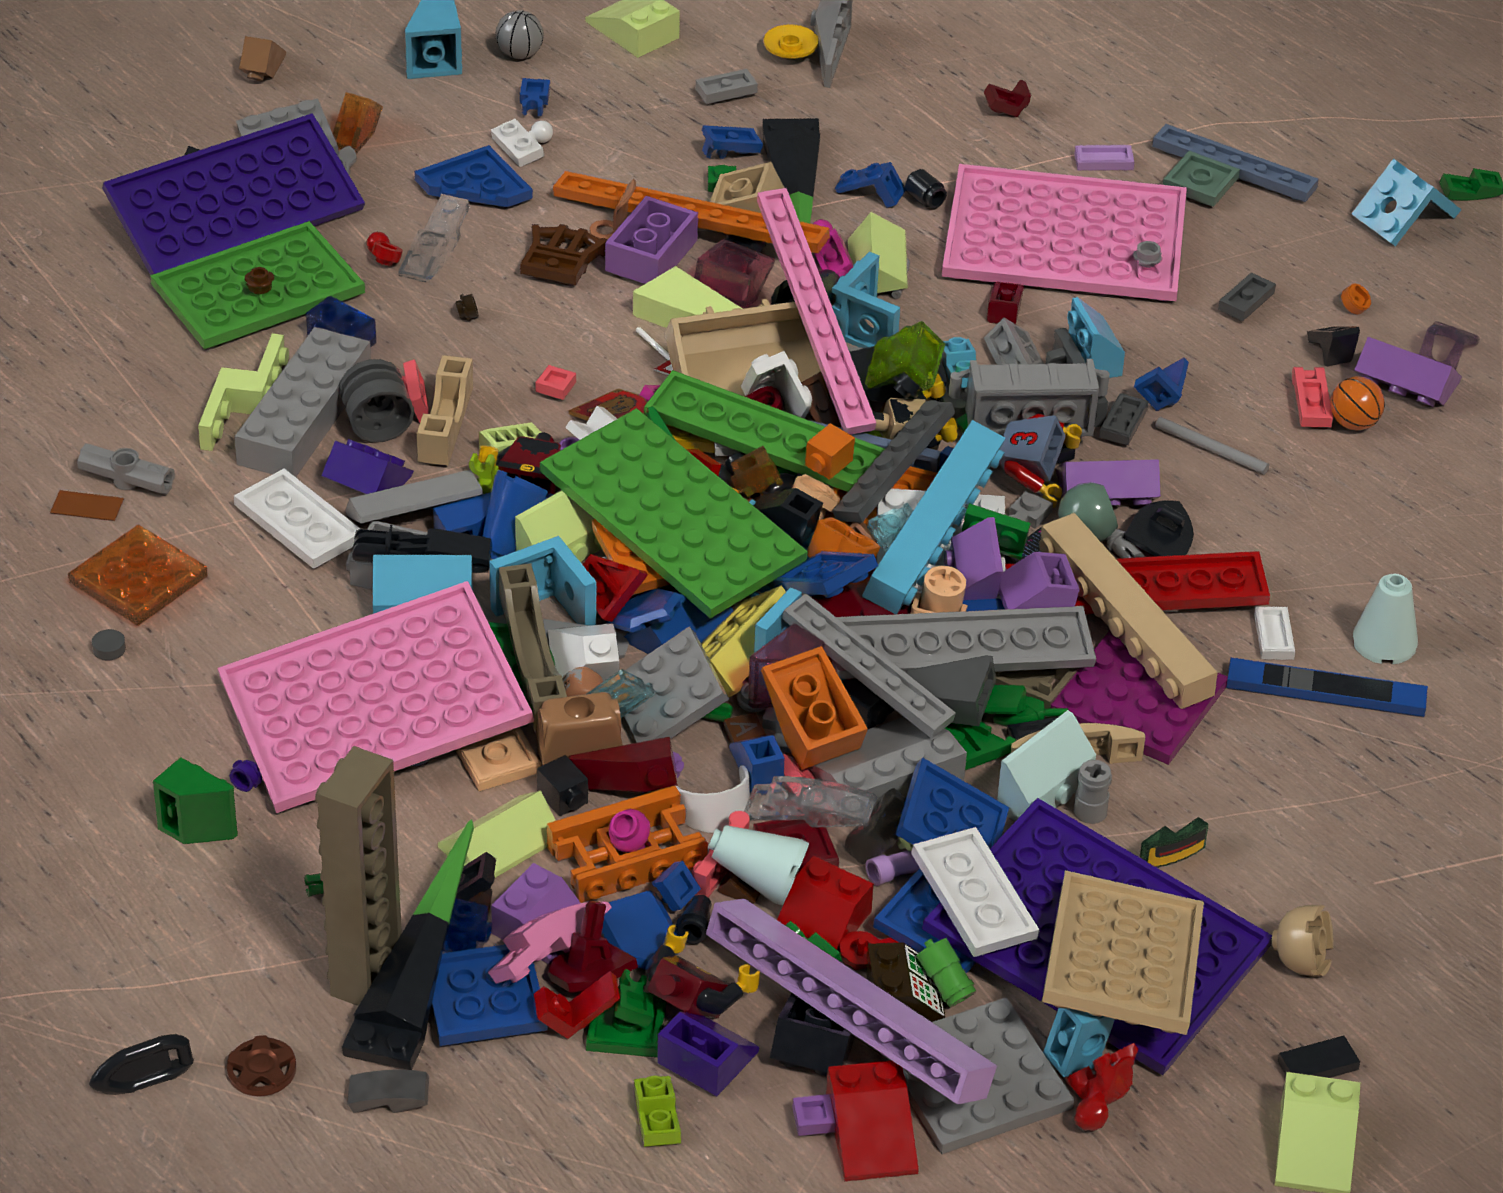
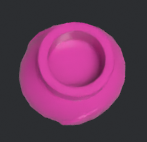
M626 809L617 813L609 825V836L613 846L622 851L623 854L645 848V843L650 833V821L643 813L634 809Z

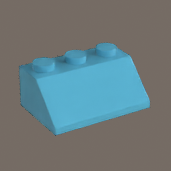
M373 555V614L466 581L469 582L473 590L472 555Z

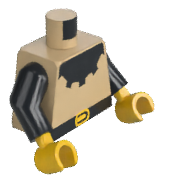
M939 374L928 376L926 379L927 388L923 391L920 389L916 393L918 395L916 399L911 395L908 399L890 398L886 402L883 413L873 412L876 420L875 430L882 431L883 438L893 440L904 428L905 424L916 414L921 405L926 401H931L928 399L929 397H943L946 388ZM950 418L926 448L938 450L941 440L945 442L956 440L958 428L954 418Z

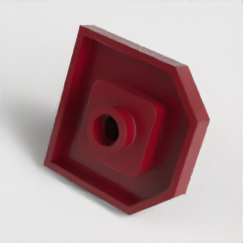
M589 901L585 905L581 932H573L570 952L553 958L548 971L550 981L568 992L584 991L609 971L614 973L616 978H619L625 969L631 972L638 968L635 957L608 943V940L601 936L606 910L604 903Z

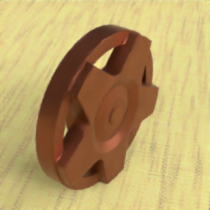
M267 1035L255 1036L254 1039L242 1043L234 1051H231L227 1060V1073L231 1084L238 1091L251 1096H267L283 1090L291 1083L297 1069L296 1057L292 1048L283 1041L268 1038ZM290 1063L289 1070L284 1075L281 1068ZM234 1068L242 1071L238 1078L233 1072ZM263 1081L269 1084L267 1086H255Z

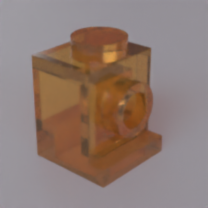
M764 445L731 463L735 475L730 478L735 488L739 490V494L745 492L747 497L754 493L766 490L769 485L775 482L778 487L784 484L776 465Z

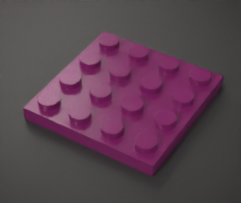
M1109 630L1094 649L1096 655L1094 667H1081L1052 702L1050 708H1068L1074 714L1079 724H1110L1144 732L1145 744L1143 754L1169 765L1226 689L1228 676L1217 673L1215 696L1181 709L1173 699L1166 696L1159 683L1147 674L1145 667L1136 657L1134 658L1129 654L1123 642L1118 637L1113 636Z

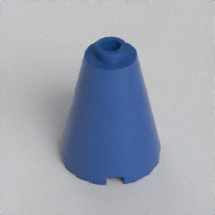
M497 471L494 477L482 536L491 538L493 544L491 559H496L516 551L515 516L554 494H549L547 490L517 476L513 479L507 476V472Z

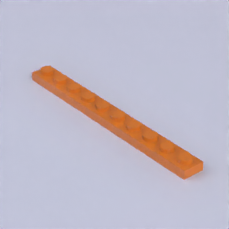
M565 171L554 184L553 193L554 196L566 198L567 200L615 209L628 184ZM638 186L635 187L633 194L628 200V212L630 213L645 196L698 212L699 229H708L727 235H735L773 244L762 213ZM799 221L810 251L819 253L830 238L829 228Z

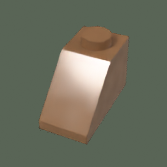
M245 36L239 69L247 74V78L263 81L264 77L273 78L285 58L286 51L272 40Z

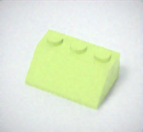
M563 491L515 516L516 551L556 536L563 540L580 562L602 548L592 530V520L594 518Z

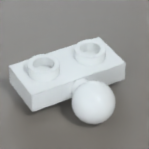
M513 119L491 129L492 139L519 167H522L544 157L543 147L539 143H546L552 138L553 128L550 123L541 120L535 122L531 127V131L527 132L516 119Z

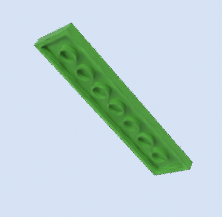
M674 370L671 371L644 406L645 415L648 407H655L665 424L790 471L800 473L801 475H809L818 481L846 492L850 491L858 479L874 463L875 459L885 450V448L855 438L853 461L829 480L805 466L807 442L824 429L825 426Z

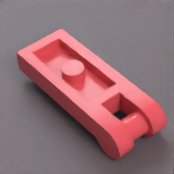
M1293 367L1292 384L1295 388L1301 427H1332L1333 415L1324 367H1314V370Z
M735 811L730 814L729 826L749 828L750 818L746 812ZM709 849L703 861L699 860L695 864L692 871L694 879L701 888L696 895H704L708 898L729 871L711 858L713 854L711 849Z

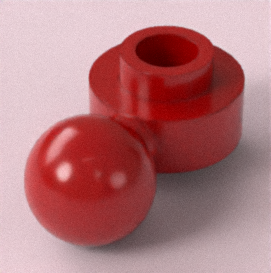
M374 232L369 235L366 245L368 250L376 256L375 261L387 266H392L393 262H400L403 250L398 246L390 244L386 234Z

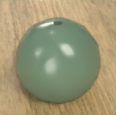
M1094 482L1079 483L1069 489L1061 499L1058 510L1059 518L1075 513L1101 543L1118 528L1117 519L1104 485Z

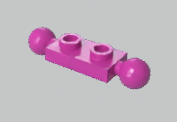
M820 219L815 221L814 225L828 227L830 232V238L819 253H815L821 269L832 270L839 277L845 276L853 268L854 264L841 235L835 228L833 229L831 223L827 220Z

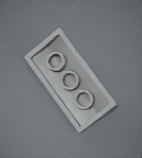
M466 470L349 498L345 511L347 517L357 522L365 523L482 495L483 491L472 471Z

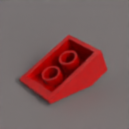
M892 1060L828 1067L826 1094L830 1095L835 1117L834 1135L844 1181L918 1174L919 1168L911 1110L903 1067Z

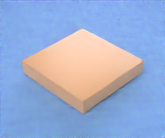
M520 727L456 749L459 758L478 791L537 774V768L542 766Z

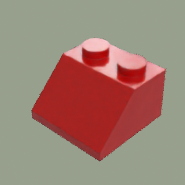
M813 855L795 876L793 885L777 920L784 925L789 921L793 922L807 939L816 932L839 951V943L842 938L849 932L857 931L872 913L874 883Z

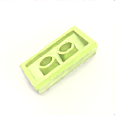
M870 212L848 239V253L851 260L855 264L856 261H860L868 252L879 255L877 293L908 288L905 229Z
M541 790L520 795L474 821V831L464 866L487 851L497 859L494 872L496 878L547 848V823L556 820ZM464 828L439 841L438 848L448 856Z

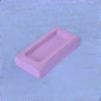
M1131 145L1075 146L1074 155L1078 171L1134 170L1135 162Z

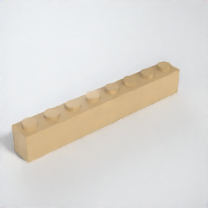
M1075 513L1042 525L1041 540L1039 541L1040 551L1066 554L1080 589L1078 596L1086 600L1097 617H1101L1108 625L1113 636L1118 637L1123 642L1129 654L1134 658L1136 657L1145 667L1147 674L1159 683L1168 698L1173 699L1183 709L1215 696L1218 672Z

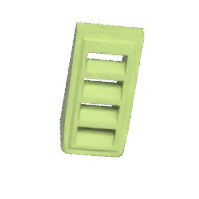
M532 422L486 429L479 432V449L481 445L495 447L500 452L511 446L517 437L536 438L537 434L541 433V431Z

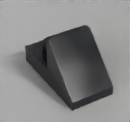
M1331 326L1307 331L1309 343H1320L1325 366L1348 363L1354 357L1360 329L1357 326Z
M487 851L463 867L452 913L487 915L489 913L493 893L490 887L495 880L494 872L497 859Z

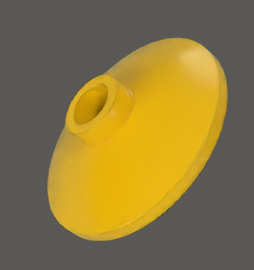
M780 25L766 32L764 46L770 53L779 57L801 58L812 54L817 49L818 37L812 30L800 25Z

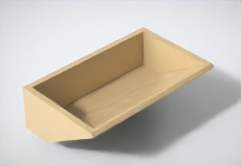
M761 299L762 304L758 305V307L735 308L730 311L714 313L712 306L706 307V312H703L701 315L672 318L665 331L670 362L674 371L741 396H745L741 385L752 365L751 362L765 354L771 357L785 351L788 359H792L797 366L800 382L821 372L795 302L770 305L768 299Z

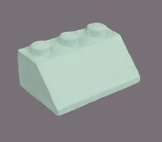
M1067 710L1001 761L997 800L1009 807L1007 817L1013 821H1016L1037 798L1054 808L1060 804L1067 803L1078 788V771L1082 764L1089 760H1096V753L1072 712Z

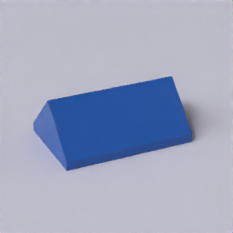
M677 589L674 591L675 593L681 594ZM685 597V602L681 607L676 608L675 606L673 608L675 614L670 621L653 624L646 622L644 623L646 626L644 630L635 633L628 632L624 637L629 642V645L649 654L690 626L696 633L700 643H702L734 610L730 606L714 617L709 618Z

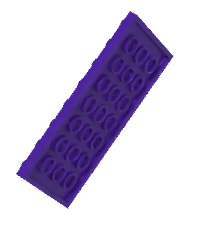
M313 113L105 181L102 186L106 197L150 275L308 221L313 226L362 210L365 205L363 198Z

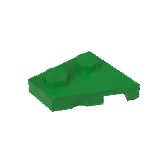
M980 722L979 726L950 723L944 728L951 732L967 752L965 770L1010 754L1011 745L1016 741L1011 736L1004 740L992 734V727Z

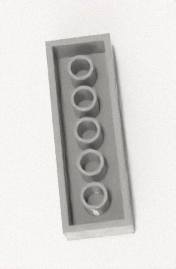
M314 327L235 435L237 465L272 475L282 469H286L296 477L345 407L339 393L340 380L346 371L355 364L371 359L370 341Z

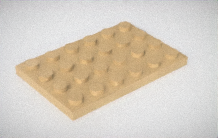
M1065 870L1042 1002L1052 1004L1058 1008H1070L1088 1012L1093 1016H1105L1123 1020L1132 1025L1140 1024L1158 1028L1167 1033L1187 1035L1191 1018L1204 901Z

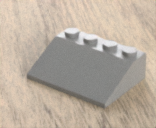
M901 717L867 730L860 749L808 768L837 805L835 809L837 814L846 825L905 804L915 766L922 757L964 781L967 752L950 731L943 729L931 739L907 718Z

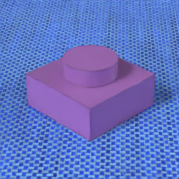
M829 1094L793 1098L792 1108L798 1136L835 1132L836 1122Z

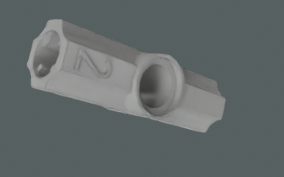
M86 443L81 448L77 460L78 469L112 478L114 485L122 490L142 487L167 495L172 489V483L175 478L174 469L139 459V453L132 448H120L116 451H111Z

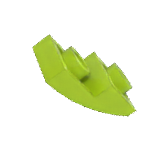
M649 1076L647 1078L634 1079L636 1105L644 1147L680 1144L681 1129L676 1113V1097L671 1077Z

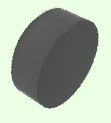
M106 629L96 633L92 638L93 654L102 660H114L121 657L126 650L124 635L113 629Z

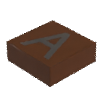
M756 713L724 719V730L731 743L766 736Z

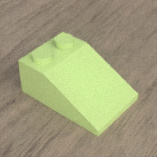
M621 0L586 16L585 22L639 58L679 39L680 11L665 0Z
M1291 1072L1286 1073L1281 1099L1274 1186L1322 1193H1350L1361 1082Z

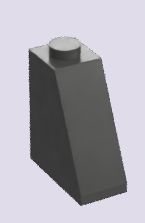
M985 655L906 671L910 677L956 712L952 723L972 726L980 725L996 682L993 656Z

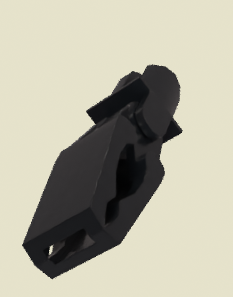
M390 525L389 531L358 529L355 532L352 558L357 562L373 563V555H472V573H488L490 569L489 561L493 546L491 538L433 528L428 530L427 535H414L409 532L392 531L393 525Z

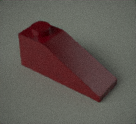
M670 737L569 755V759L588 778V789L646 792L678 786L676 763Z

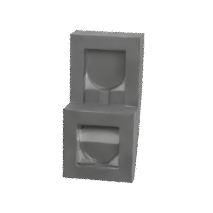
M380 1070L350 1075L348 1106L353 1113L388 1104L392 1112L397 1113L428 1105L429 1075L427 1072L416 1070Z

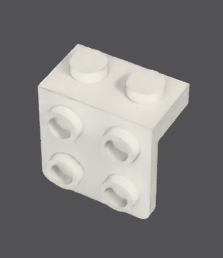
M785 351L771 357L765 354L754 359L741 385L745 396L762 387L773 386L779 390L783 397L784 408L787 413L805 419L811 408L812 395L807 386L801 384L795 362L792 359H788Z

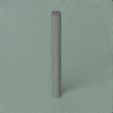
M1159 417L1155 427L1260 474L1265 475L1269 469V463L1163 417Z

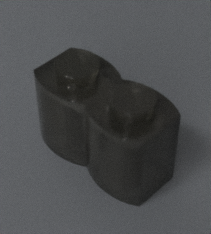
M892 788L865 806L859 814L858 826L851 830L846 838L845 851L860 864L866 865L867 860L877 857L890 849L899 837L896 835L906 798L895 788Z

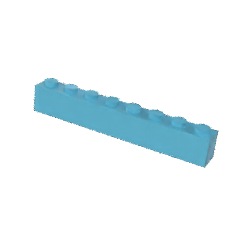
M974 420L971 421L880 561L878 567L871 575L862 597L894 614H898L903 604L908 607L910 606L918 591L915 585L922 586L924 576L930 570L927 566L929 564L936 565L944 550L940 547L941 544L948 546L956 531L953 525L955 524L960 527L967 510L965 506L969 505V503L974 505L981 490L977 489L978 486L983 488L986 486L993 473L990 467L996 469L1001 462L1005 452L1000 449L1005 437Z

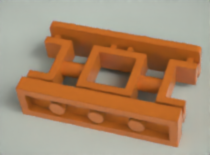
M676 786L547 823V848L552 857L555 856L557 861L574 856L580 867L571 870V886L573 889H576V897L580 903L652 882L674 862L683 861L689 870H693L695 864L699 860L703 861L708 854V842L705 837H702L700 832L683 836L677 826L685 823L686 808L683 804L680 805V793ZM634 809L640 811L650 821V827L661 824L663 829L654 832L650 831L645 848L619 856L611 843L609 836L610 822L617 813L623 810ZM669 841L673 845L664 849L659 847V844ZM596 843L599 847L590 851H586L584 848ZM607 861V866L596 869L594 864Z

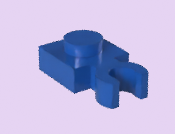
M522 78L520 104H522L523 115H527L528 110L535 109L538 116H542L543 105H548L550 80Z

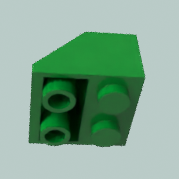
M182 757L153 780L158 830L183 844L231 840L238 836L234 787L226 780L215 777L201 766L192 764Z

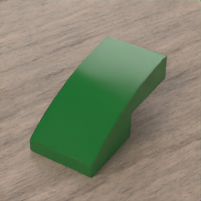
M1473 168L1469 177L1443 173L1439 181L1445 197L1449 200H1480L1503 194V180L1499 172Z

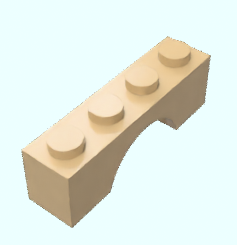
M442 355L436 373L432 409L430 414L423 413L417 431L418 462L449 465L473 390V359Z

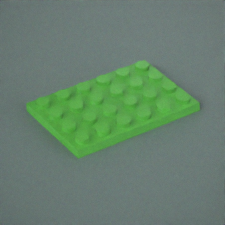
M310 221L150 275L153 288L204 349L215 347L227 341L365 293V283ZM263 267L268 272L273 273L274 281H272V289L269 292L255 294L249 291L245 275L253 268Z

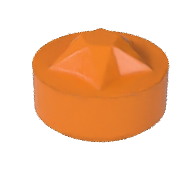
M1351 284L1342 291V303L1349 312L1358 315L1370 307L1371 298L1363 286Z

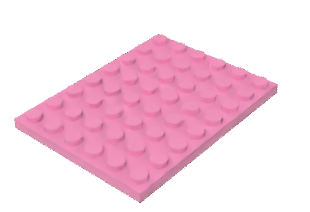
M959 164L942 266V277L982 282H1005L1044 289L1054 288L1072 292L1082 291L1101 295L1110 294L1130 298L1156 299L1159 301H1176L1187 187ZM1143 241L1157 243L1161 248V262L1153 267L1141 266L1133 257L1134 251H1137L1138 244Z
M468 581L217 668L276 813L315 800L319 785L322 782H327L333 774L338 760L345 758L353 746L393 759L394 771L534 722L533 712Z

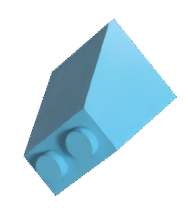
M421 0L405 28L407 79L462 74L461 26L454 0Z

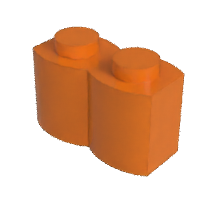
M830 517L818 520L807 550V556L811 558L821 551L874 554L875 558H877L880 546L870 538L855 532L847 524Z

